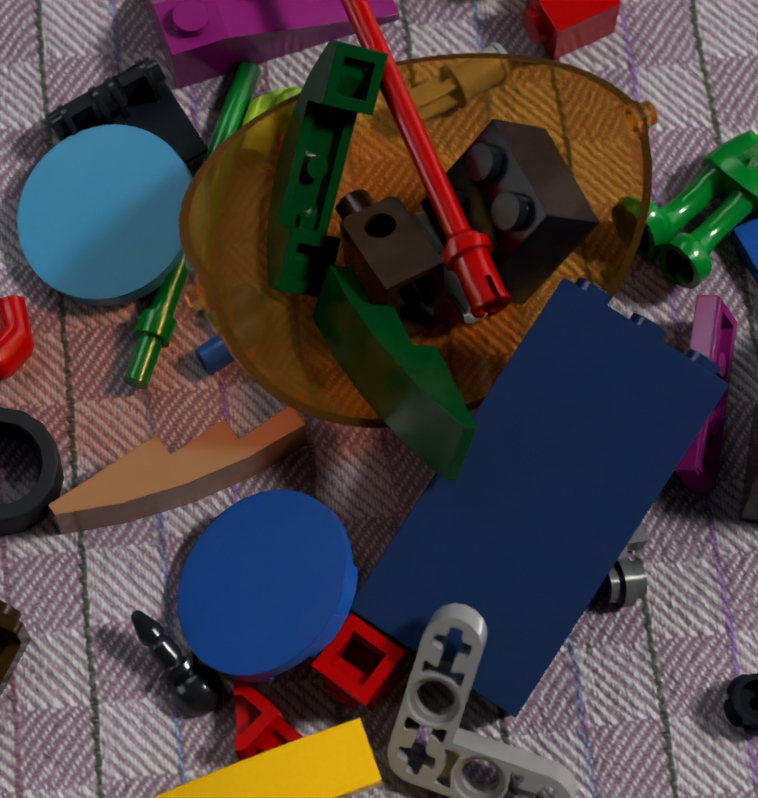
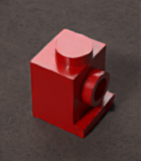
M351 613L334 640L322 650L312 663L311 669L326 679L322 685L335 699L350 708H354L359 703L373 712L403 672L405 651Z

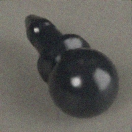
M133 611L131 621L138 639L144 646L149 647V653L162 668H166L159 681L163 685L171 686V697L176 707L184 714L194 717L204 716L215 710L223 695V685L219 675L212 668L198 664V657L193 651L182 656V650L169 635L164 634V628L159 622L142 611Z

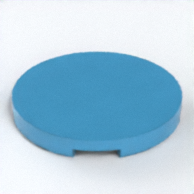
M112 124L91 127L59 142L42 157L29 175L18 206L17 230L23 254L34 272L46 284L64 296L75 299L78 303L94 306H113L128 303L146 296L166 282L164 278L180 261L189 243H194L200 214L198 191L193 176L186 164L175 150L158 136L141 128L128 125Z

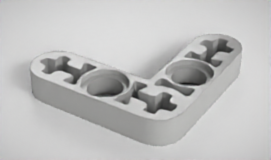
M453 603L443 605L436 610L422 636L388 745L387 760L392 771L408 783L450 798H537L541 785L554 789L552 798H576L577 784L573 774L567 767L556 761L459 728L486 645L488 629L482 616L467 605ZM451 627L463 631V642L459 647L453 664L441 661L448 642L447 633ZM425 682H441L452 691L455 699L454 703L443 708L433 707L422 698L419 688ZM421 725L433 729L428 740L424 759L412 756V745ZM471 760H486L498 770L500 779L493 784H478L467 775L464 766ZM513 773L521 775L515 794L508 792Z

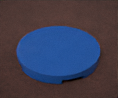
M283 489L269 490L248 496L227 508L214 519L192 548L184 565L178 589L179 622L186 642L194 654L205 664L223 675L250 683L272 681L275 675L290 670L310 655L316 659L322 650L334 640L342 628L356 593L358 568L353 565L352 549L344 529L345 524L342 520L313 497L301 492Z

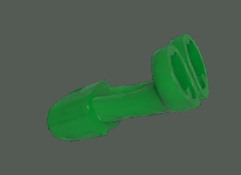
M749 130L723 143L702 158V171L679 195L665 205L658 207L647 198L635 196L629 197L617 209L618 222L628 241L646 261H651L659 255L661 272L672 283L687 289H693L705 281L712 270L709 255L715 246L745 217L750 220L758 218V135ZM719 197L723 200L713 213L690 234L686 232L678 233L692 218Z

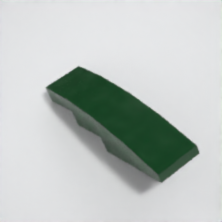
M329 265L312 317L332 355L361 396L399 439L444 480H457L477 427L437 347L413 345L394 306L370 304L353 267Z

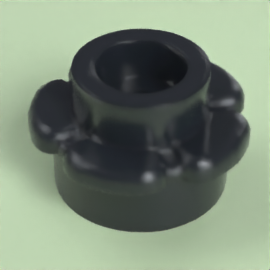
M758 673L742 674L734 678L726 689V693L729 696L723 704L724 713L731 725L734 727L740 726L744 728V732L747 735L758 737V710H753L749 705L751 699L758 700Z

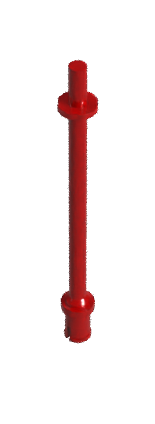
M340 0L360 46L388 54L380 90L446 235L447 242L441 253L445 267L449 271H455L474 318L484 317L483 307L486 308L488 316L502 311L511 303L512 299L505 290L490 257V254L493 252L492 243L487 234L471 230L368 1Z

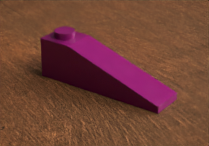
M143 0L176 89L234 72L240 61H249L257 65L327 43L330 40H337L355 34L340 0ZM367 0L379 26L399 20V12L394 0Z

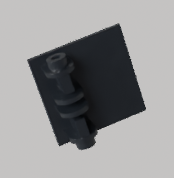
M147 57L143 60L135 61V65L112 78H105L104 82L96 87L91 86L86 93L65 105L60 104L56 106V110L45 115L60 141L91 127L118 124L138 127L158 136L175 150L185 164L209 151L165 83L166 77L154 58L150 59Z

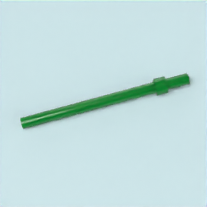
M240 61L238 63L208 145L209 151L204 156L195 181L199 196L200 214L194 243H189L180 261L164 278L166 282L156 289L150 308L142 310L137 322L134 336L138 341L123 379L126 384L134 388L146 389L148 387L161 348H167L177 324L173 314L261 72L259 66L252 62Z

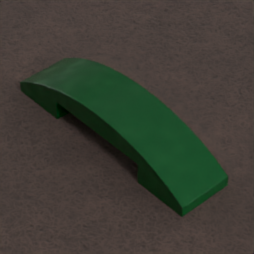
M330 40L312 68L292 112L273 181L267 227V273L269 288L277 291L319 297L329 265H335L341 241L340 237L327 232L357 113L373 116L388 56L387 53Z

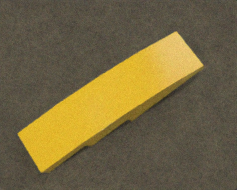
M357 718L234 763L153 798H348L382 786V778L361 719Z

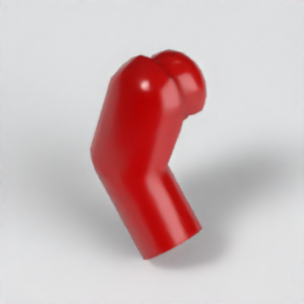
M18 295L0 299V380H6L13 376L32 356L34 349L25 300L22 296Z

